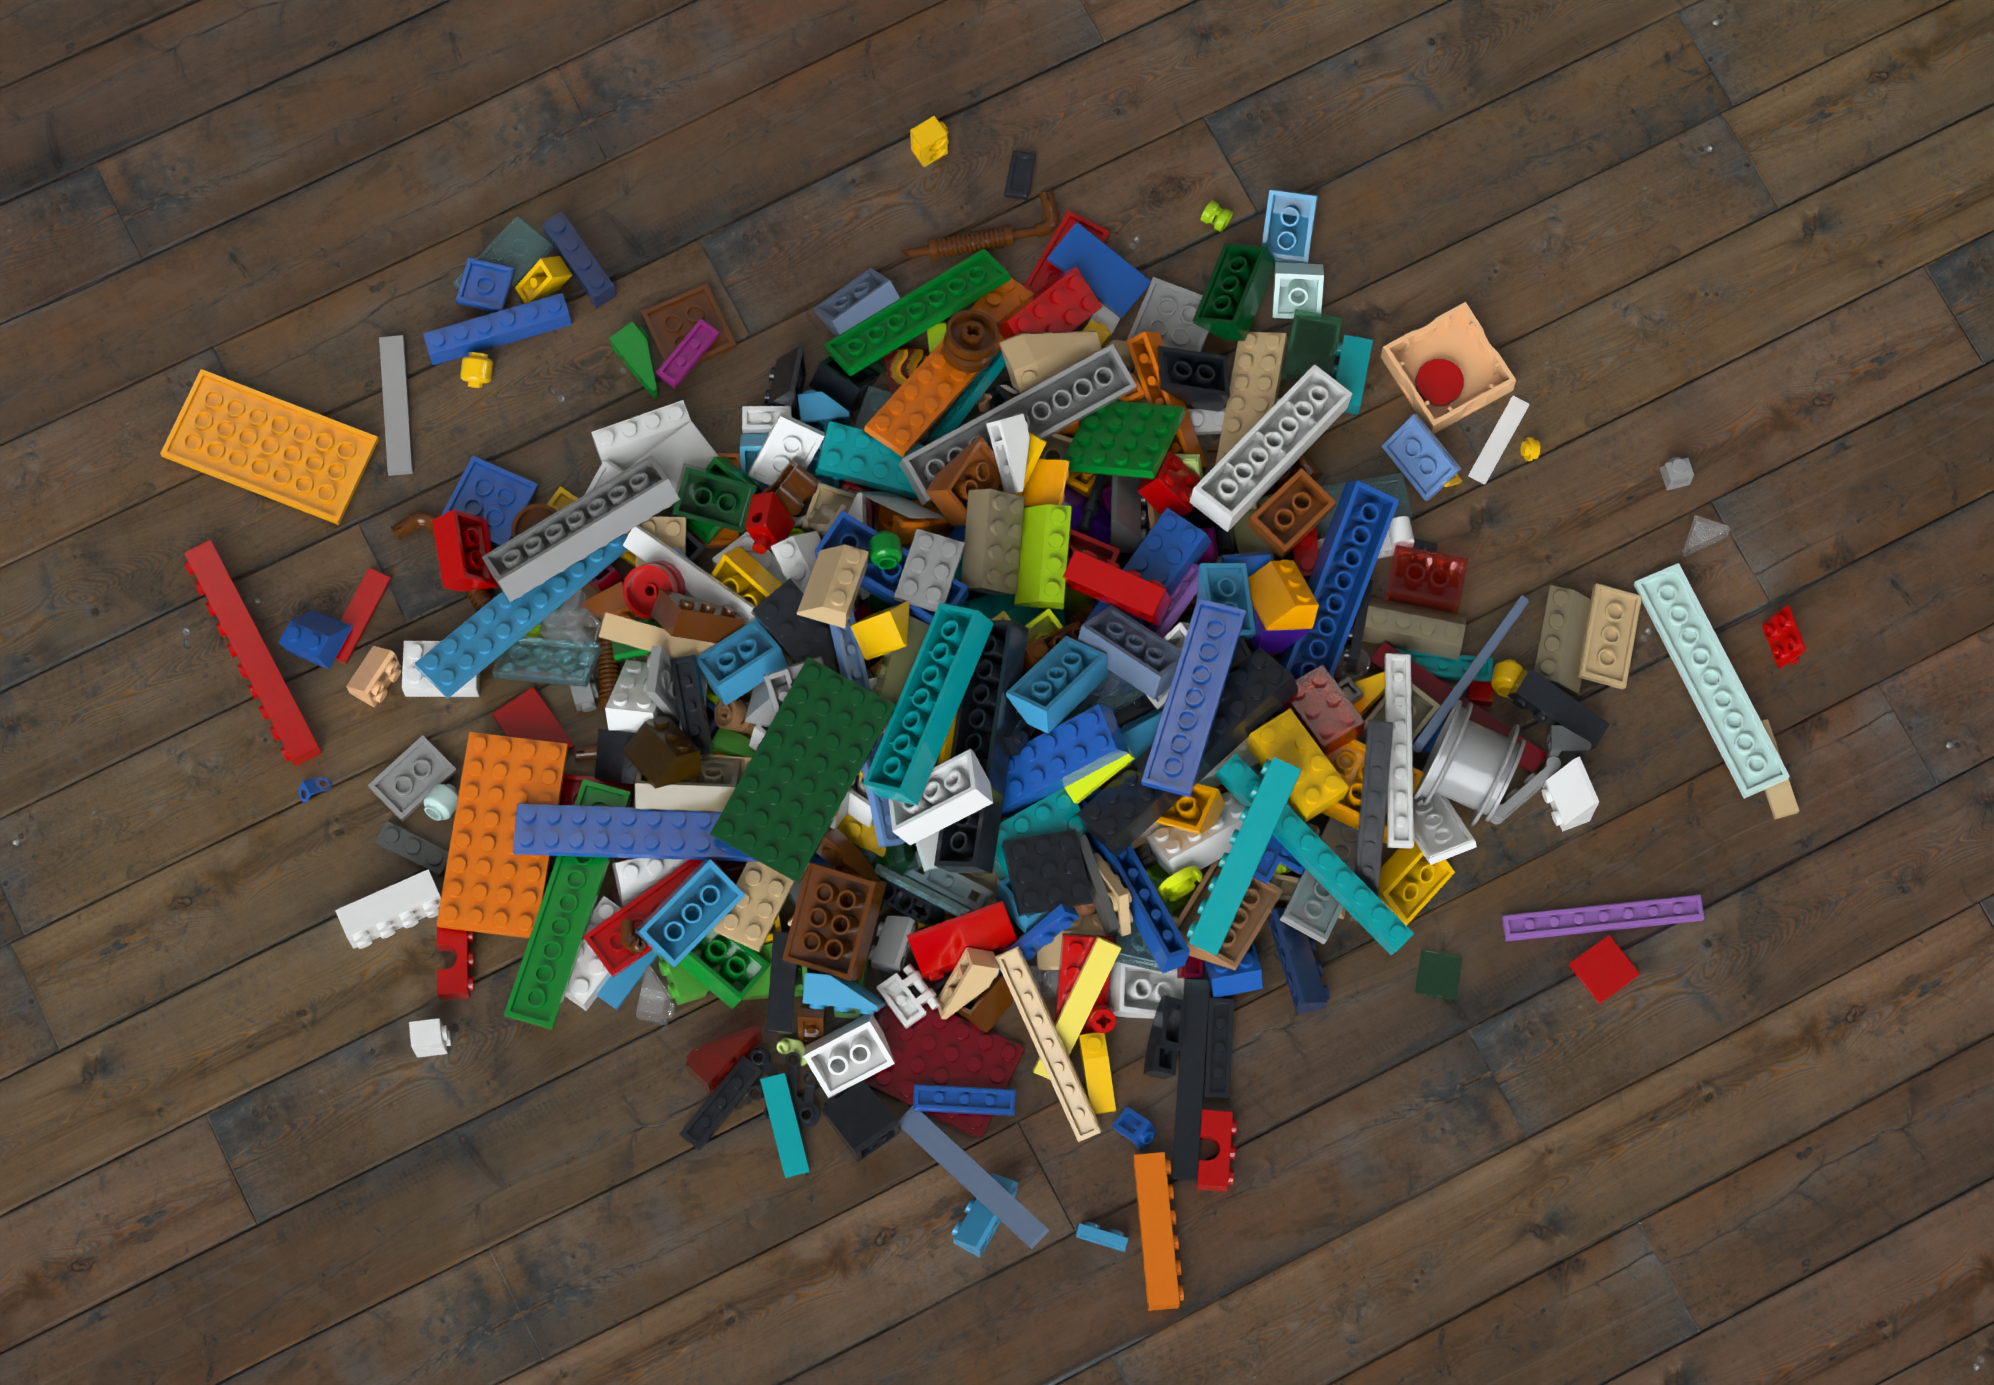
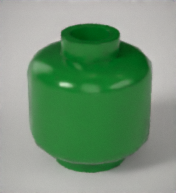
M880 531L874 535L869 541L872 563L881 569L894 568L903 556L900 537L890 531Z

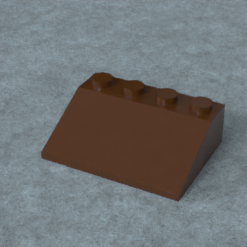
M810 862L804 873L782 960L846 980H861L887 882Z

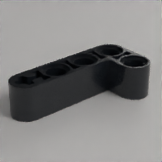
M875 871L879 880L887 882L879 912L883 904L886 903L917 922L929 926L943 922L945 911L939 904L891 876Z

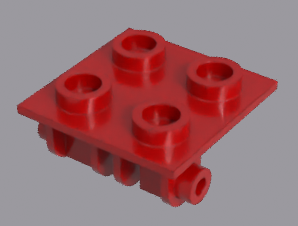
M1787 605L1762 624L1764 635L1767 638L1778 669H1782L1788 663L1794 665L1800 662V655L1807 650L1791 608Z

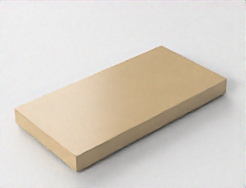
M1598 583L1593 585L1577 674L1578 678L1622 690L1626 688L1642 600L1640 595Z

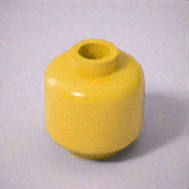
M469 352V356H465L462 359L460 378L468 382V387L482 388V384H487L492 379L493 361L488 358V354Z
M1511 659L1497 663L1493 668L1492 688L1498 695L1508 697L1509 691L1520 673L1524 671V668Z

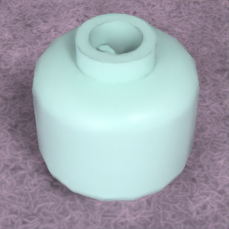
M451 784L434 785L423 801L426 814L436 821L449 819L456 811L458 790Z

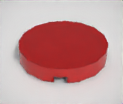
M1433 359L1426 362L1420 367L1416 376L1417 392L1425 402L1429 401L1433 406H1446L1456 401L1464 387V377L1460 368L1446 359Z

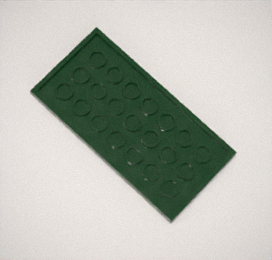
M808 657L710 835L799 883L897 705Z

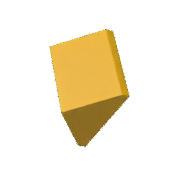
M907 601L866 616L850 625L864 659L870 660L907 646L910 605Z

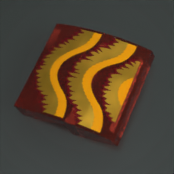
M895 349L882 357L891 396L929 356L928 349Z

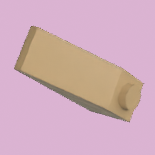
M966 947L937 998L940 1002L938 1010L941 1019H947L989 988L993 979L999 973V965L994 952Z

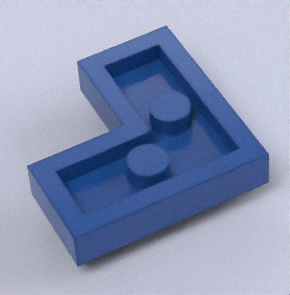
M1273 835L1253 877L1266 885L1269 884L1279 864L1300 875L1305 870Z

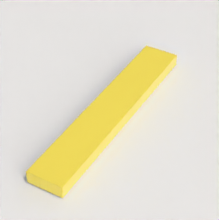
M1097 936L1055 1023L1068 1055H1070L1121 950L1120 945ZM1039 1056L1033 1068V1073L1050 1079Z

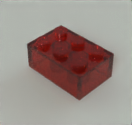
M1324 665L1295 680L1299 691L1283 707L1286 711L1288 709L1293 711L1325 756L1363 735L1365 721Z

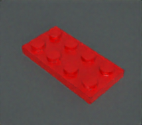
M1062 934L1054 1024L1097 936L1114 943L1113 936ZM1110 973L1095 1004L1102 1003L1107 1005ZM1088 1018L1080 1035L1097 1033L1089 1023Z

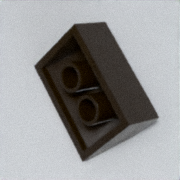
M668 715L658 716L655 719L645 721L623 748L625 756L655 789L701 777L700 750Z

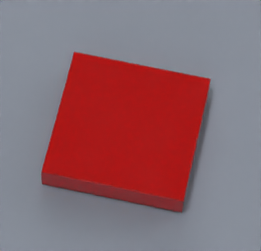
M1610 935L1569 963V967L1599 1005L1640 975Z

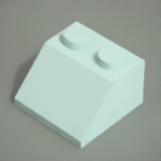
M1275 262L1273 318L1321 320L1324 282L1323 264Z

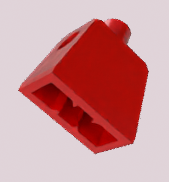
M774 492L752 495L745 525L746 531L754 540L753 551L758 554H765L767 550L771 549V546L787 539L795 525V520Z

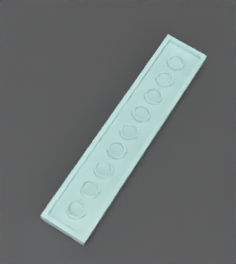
M1677 563L1635 581L1634 587L1638 595L1641 596L1655 628L1743 798L1788 780L1790 776L1680 564Z

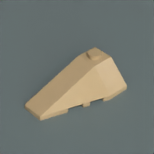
M1096 331L1046 332L1043 334L1021 333L999 341L1012 386L1020 393L1031 389L1102 350Z

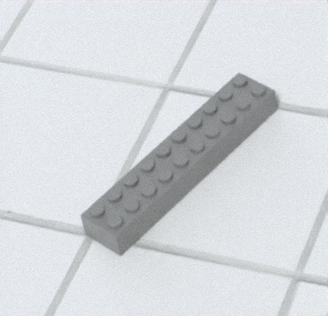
M1111 344L902 458L898 464L921 505L924 506L932 502V499L925 491L937 473L977 437H982L993 451L986 423L1024 414L1025 421L1028 424V432L1045 440L1129 394L1137 385L1114 345Z

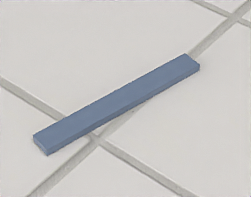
M1521 595L1412 746V750L1416 753L1422 751L1456 701L1462 696L1529 602L1523 595Z
M912 1106L897 1122L903 1131L1029 1248L1033 1249L1049 1232L1045 1225L921 1111H913Z

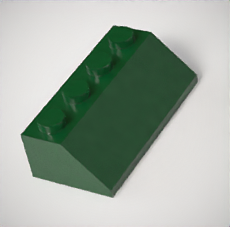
M1224 243L1193 318L1194 324L1223 340H1246L1275 268V260L1267 246Z

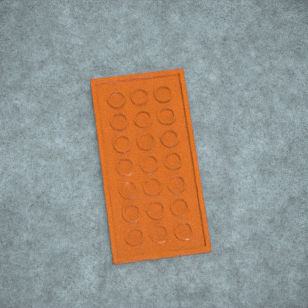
M469 732L437 927L530 938L545 894L551 856L515 855L513 853L517 804L559 805L569 748L568 744Z

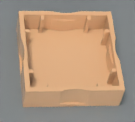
M1466 302L1438 316L1427 326L1411 331L1383 346L1381 359L1411 406L1433 434L1513 391L1516 383L1515 377L1500 354L1487 340L1482 326ZM1433 359H1446L1453 362L1460 368L1464 377V387L1460 397L1446 406H1433L1429 401L1425 402L1416 390V376L1420 367Z

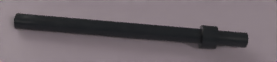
M1096 474L1089 499L1084 503L1082 509L1083 518L1079 527L1083 532L1089 531L1092 519L1096 517L1099 508L1097 503L1106 474Z

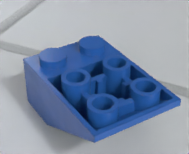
M1254 943L1251 944L1236 970L1204 960L1213 998L1263 989L1262 971Z

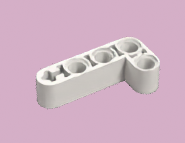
M1401 516L1392 519L1378 558L1404 554L1413 549L1415 540L1409 517ZM1325 538L1317 541L1318 554L1321 550Z

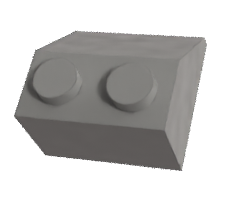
M887 916L885 923L880 922L876 936L880 937L877 946L872 945L868 959L872 960V968L892 975L897 973L901 976L911 947L907 935L916 932L915 920L910 917Z

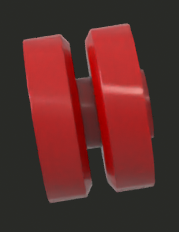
M652 561L640 565L629 572L622 588L623 598L628 608L634 614L643 618H653L651 612L660 588L685 595V581L681 572L673 564L665 561Z

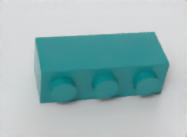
M1344 335L1343 343L1338 342L1335 356L1340 357L1339 365H1333L1331 377L1353 393L1348 408L1344 413L1359 414L1373 340Z

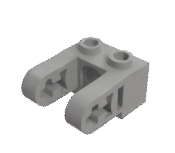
M822 656L812 658L824 665ZM805 661L762 674L775 715L792 686V680L796 679Z

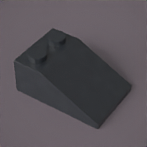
M798 346L777 359L776 367H771L769 381L772 382L771 390L767 389L764 403L768 404V406H791L792 417H798V394L803 393L807 373L804 347Z
M1158 346L1159 388L1197 409L1221 411L1230 397L1228 356Z

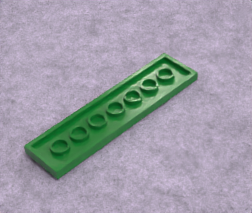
M982 249L824 344L825 350L849 376H852L1010 281L1009 272L985 249Z

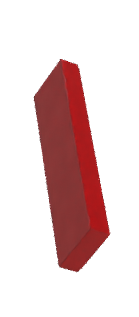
M368 568L341 619V622L349 624L353 628L335 660L346 665L348 664L392 580L391 577Z

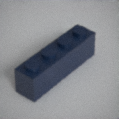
M560 212L542 223L544 235L562 258L595 308L616 297L613 283L564 213Z

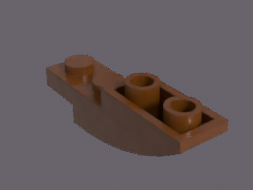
M829 828L816 853L832 864V868L879 880L875 871L858 848L837 828Z

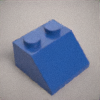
M311 610L289 622L279 643L290 654L330 670L353 627Z

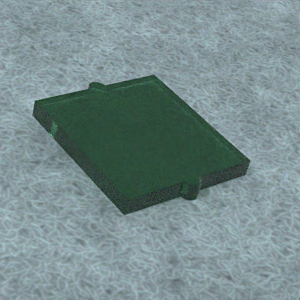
M1421 950L1415 994L1433 996V999L1439 997L1456 1000L1462 957L1444 954L1443 951L1436 953Z

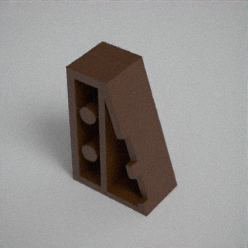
M661 588L651 612V616L671 636L711 643H719L741 629L745 620L737 613L738 610L732 606L717 605Z

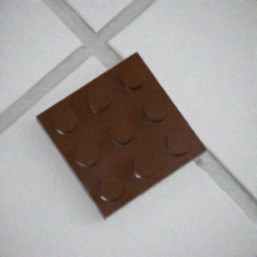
M707 283L641 311V315L664 362L700 318L718 330L720 336L696 365L737 348L735 340Z

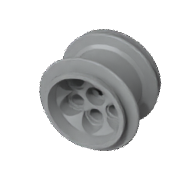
M1458 699L1431 749L1422 770L1424 773L1413 798L1417 799L1421 795L1424 797L1423 805H1427L1436 792L1471 808L1473 812L1469 824L1473 827L1482 814L1485 815L1484 820L1487 822L1494 815L1518 766L1526 740L1516 741L1520 730L1519 724H1516L1506 737L1469 720L1473 704L1468 703L1464 708L1461 706L1462 701Z

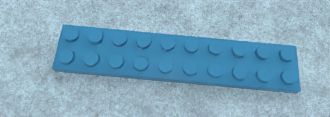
M622 534L606 546L597 549L586 558L569 566L565 571L554 575L543 584L536 586L522 597L516 598L511 602L502 591L415 662L416 669L448 699L624 554L628 549L623 544L628 536Z

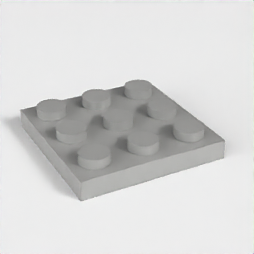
M1153 277L1127 340L1144 331L1160 332L1165 347L1201 352L1209 331L1194 324L1193 318L1203 295Z

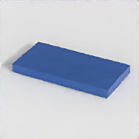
M1077 222L1046 259L1061 272L1077 267L1098 301L1121 319L1151 284L1148 278Z

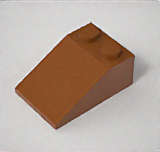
M977 437L937 473L925 491L952 526L966 525L969 490H996L1001 483L994 452L982 437Z

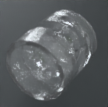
M1029 966L1041 995L1047 994L1048 997H1056L1059 970H1037V966Z

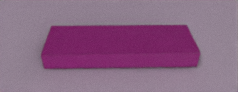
M700 318L657 370L656 376L676 389L720 336V332Z

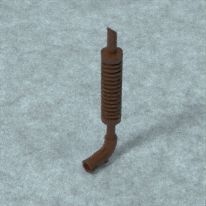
M1046 192L1039 196L1044 213L1042 215L1043 222L1036 223L1033 227L1011 230L1010 225H1005L1002 229L1001 226L998 229L994 227L993 230L989 228V231L984 229V232L979 230V233L975 231L974 234L970 232L969 235L966 232L965 235L963 233L960 236L956 234V237L951 235V238L946 236V239L942 237L941 240L938 237L937 240L935 238L928 239V246L901 250V253L908 258L930 255L931 261L938 260V257L943 259V256L945 258H948V255L953 257V254L957 256L958 253L959 255H962V253L966 255L967 252L969 254L972 253L971 251L976 253V250L978 252L981 249L986 250V248L990 250L991 247L992 250L995 247L999 249L1000 246L1004 248V245L1010 247L1014 246L1013 240L1032 236L1040 238L1051 234L1059 222L1061 213L1057 210L1054 192H1048V200Z
M429 512L409 513L407 518L390 527L398 540H401V538L415 529L419 530L424 526L428 528L429 532L434 533L432 520L437 517ZM488 589L465 591V595L477 612L494 598Z
M601 619V623L595 626L599 671L600 709L606 711L605 707L620 675L619 662L614 659L612 641L598 637L603 620ZM597 744L574 746V752L576 751L574 753L575 761L595 760Z

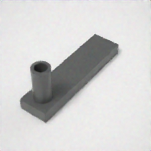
M1086 835L1078 837V842L1095 909L1105 936L1115 935L1120 929V924Z

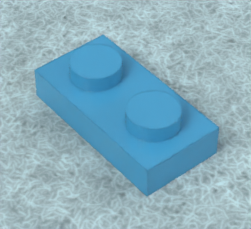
M1085 1222V1225L1079 1223L1076 1233L1077 1238L1123 1252L1126 1250L1129 1239L1124 1237L1125 1233L1114 1229H1110L1109 1232L1100 1230L1099 1225L1091 1222Z

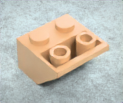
M373 646L346 687L349 693L375 708L378 702L381 703L388 693L386 689L390 683H394L401 674V666L396 654L391 650Z

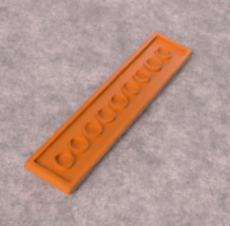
M1011 278L1010 281L981 297L971 309L984 312L997 323L1031 297L1034 292L1024 288L1022 284ZM1000 333L994 356L1001 350L999 341L1004 340ZM943 340L865 425L864 431L903 458L981 372L966 373L951 367L943 358L941 350Z

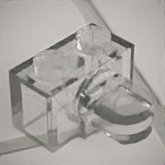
M581 589L565 601L559 610L551 612L541 621L539 632L552 646L596 643L601 622L587 608L582 607L581 602L587 600L588 597Z

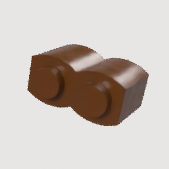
M792 460L782 470L778 479L769 487L766 493L774 492L789 514L795 517L802 510L803 501L816 492L819 480Z

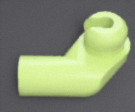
M783 1038L777 1043L779 1053L789 1054L796 1052L802 1057L801 1066L808 1064L803 1056L805 1046L801 1040Z

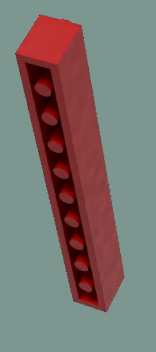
M211 540L185 552L184 554L188 561L184 562V565L190 576L196 575L198 581L194 584L200 596L206 595L209 602L205 603L211 617L217 616L219 623L215 625L221 636L227 635L230 643L226 646L233 658L238 656L241 664L237 665L243 679L246 677L250 679L252 684L248 688L253 698L259 697L263 704L259 709L265 720L270 718L273 726L269 729L275 740L281 739L284 747L280 750L287 762L292 760L296 767L322 754Z

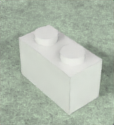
M439 1018L409 1022L411 1047L417 1058L448 1054L447 1046H451L450 1031H447V1026H443Z

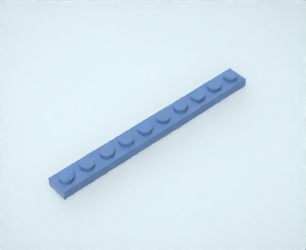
M852 608L845 629L830 624L840 674L871 691L864 657L850 625L856 623ZM881 736L862 768L864 780L882 740ZM866 787L879 847L897 846L905 843L903 839L892 832L889 799L877 796Z

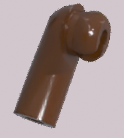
M621 920V944L631 953L640 954L646 947L645 941L633 934V920Z

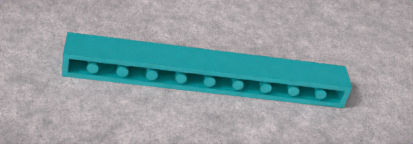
M1237 754L1231 757L1214 775L1244 807H1251L1254 798L1250 797L1256 783L1261 784L1262 779ZM1286 804L1273 836L1390 955H1393L1414 933Z

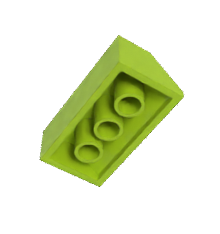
M1045 504L1024 508L1017 593L1014 606L1064 609L1066 581L1063 575L1068 564L1072 506Z

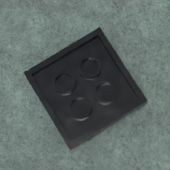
M1076 829L1005 841L1001 844L1019 917L1053 911L1060 904L1076 907L1093 902Z

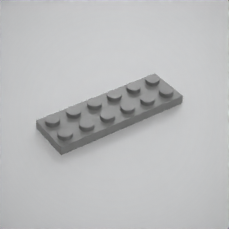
M1330 817L1321 834L1324 843L1355 873L1358 830ZM1305 869L1280 920L1318 942L1325 944L1343 906Z

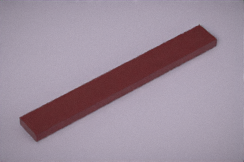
M1384 641L1369 663L1385 672V654L1402 653ZM1411 660V683L1439 705H1442L1453 688ZM1463 695L1459 698L1462 701L1461 706L1464 708L1468 703L1473 704L1469 720L1506 737L1512 730ZM1518 734L1516 741L1519 742L1521 739H1525ZM1526 740L1518 766L1532 774L1536 771L1547 753Z

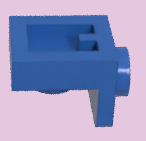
M1129 1107L1125 1108L1112 1125L1116 1132L1132 1141L1141 1151L1152 1142L1157 1132L1149 1120Z

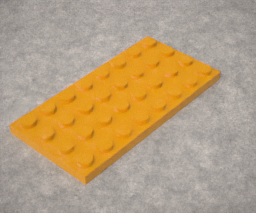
M201 369L160 454L171 461L339 525L379 439L375 435Z

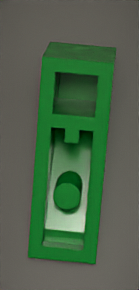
M631 322L609 338L610 345L655 400L658 398L647 343V338L649 337L641 326L637 328Z

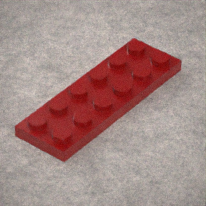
M688 860L583 936L612 978L653 950L647 943L645 949L640 954L631 953L620 942L621 920H633V934L642 939L635 930L704 860ZM712 860L714 864L724 873L719 864L715 860Z

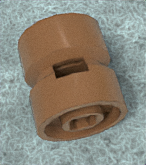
M736 699L725 706L720 700L714 711L716 725L722 729L747 734L753 733L756 724L745 722L750 701Z

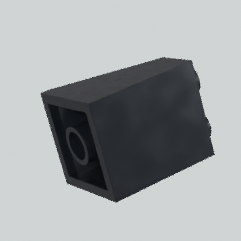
M864 1080L845 1089L846 1093L839 1098L833 1096L824 1103L825 1107L822 1109L823 1115L858 1163L899 1134L897 1121Z

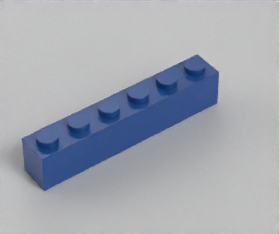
M563 293L423 333L432 364L436 365L467 356L469 352H481L570 326L572 323Z

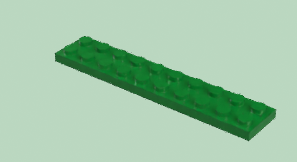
M583 779L574 806L628 807L632 794L629 791ZM557 856L504 1012L505 1017L554 1030L584 940L583 936L586 934L611 857Z

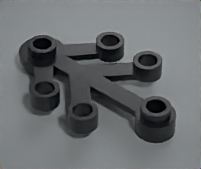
M755 1048L751 1051L749 1060L762 1069L768 1077L779 1074L770 1063L771 1056L767 1050ZM791 1052L786 1056V1063L789 1066L787 1084L795 1108L797 1123L802 1127L810 1128L815 1126L820 1119V1110L814 1104L815 1085L818 1083V1080L812 1071H807L802 1075V1082L805 1085L804 1100L802 1101L797 1095L799 1066L802 1063V1057L796 1052ZM758 1053L763 1055L761 1062L755 1061V1056ZM796 1055L798 1062L792 1065L790 1058ZM812 1074L814 1081L808 1084L806 1077ZM754 1085L749 1088L748 1097L751 1100L760 1101L765 1099L761 1087ZM754 1089H759L760 1095L757 1098L752 1096ZM766 1106L764 1109V1116L770 1120V1117L768 1115V1109ZM809 1110L811 1117L806 1120L803 1118V1113Z

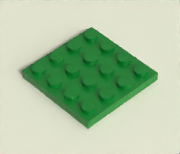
M1114 401L1083 418L1063 460L1070 461L1069 471L1154 479L1182 423L1185 409L1181 406Z

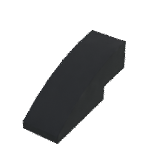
M1166 995L1161 997L1148 1039L1144 1075L1164 1080L1176 1075L1177 1051L1183 1049L1185 1000Z

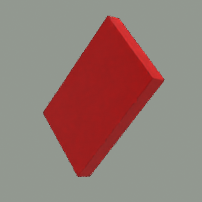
M534 687L492 713V716L508 737L565 743L569 746L568 751L574 748V744Z

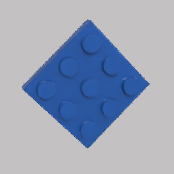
M472 455L442 515L454 509L487 519L491 544L499 547L513 538L511 534L513 520L518 512L530 505L539 486L537 483Z

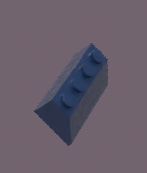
M1285 908L1271 909L1268 922L1297 1016L1326 1008L1330 994L1327 985H1322L1320 976H1323L1320 962H1315L1313 952H1316L1313 939L1308 938L1306 934L1282 922L1280 918Z

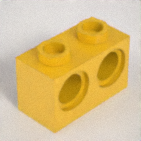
M935 116L910 130L911 150L923 167L948 154L949 140L947 134H949L946 125L942 121L938 122Z

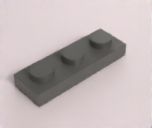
M386 821L375 840V844L442 877L446 870L449 852Z

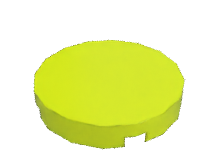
M1197 866L1184 868L1167 878L1156 891L1163 903L1167 902L1166 899H1169L1170 902L1176 901L1191 892L1196 887L1194 883L1197 880L1198 882L1202 881L1203 874Z

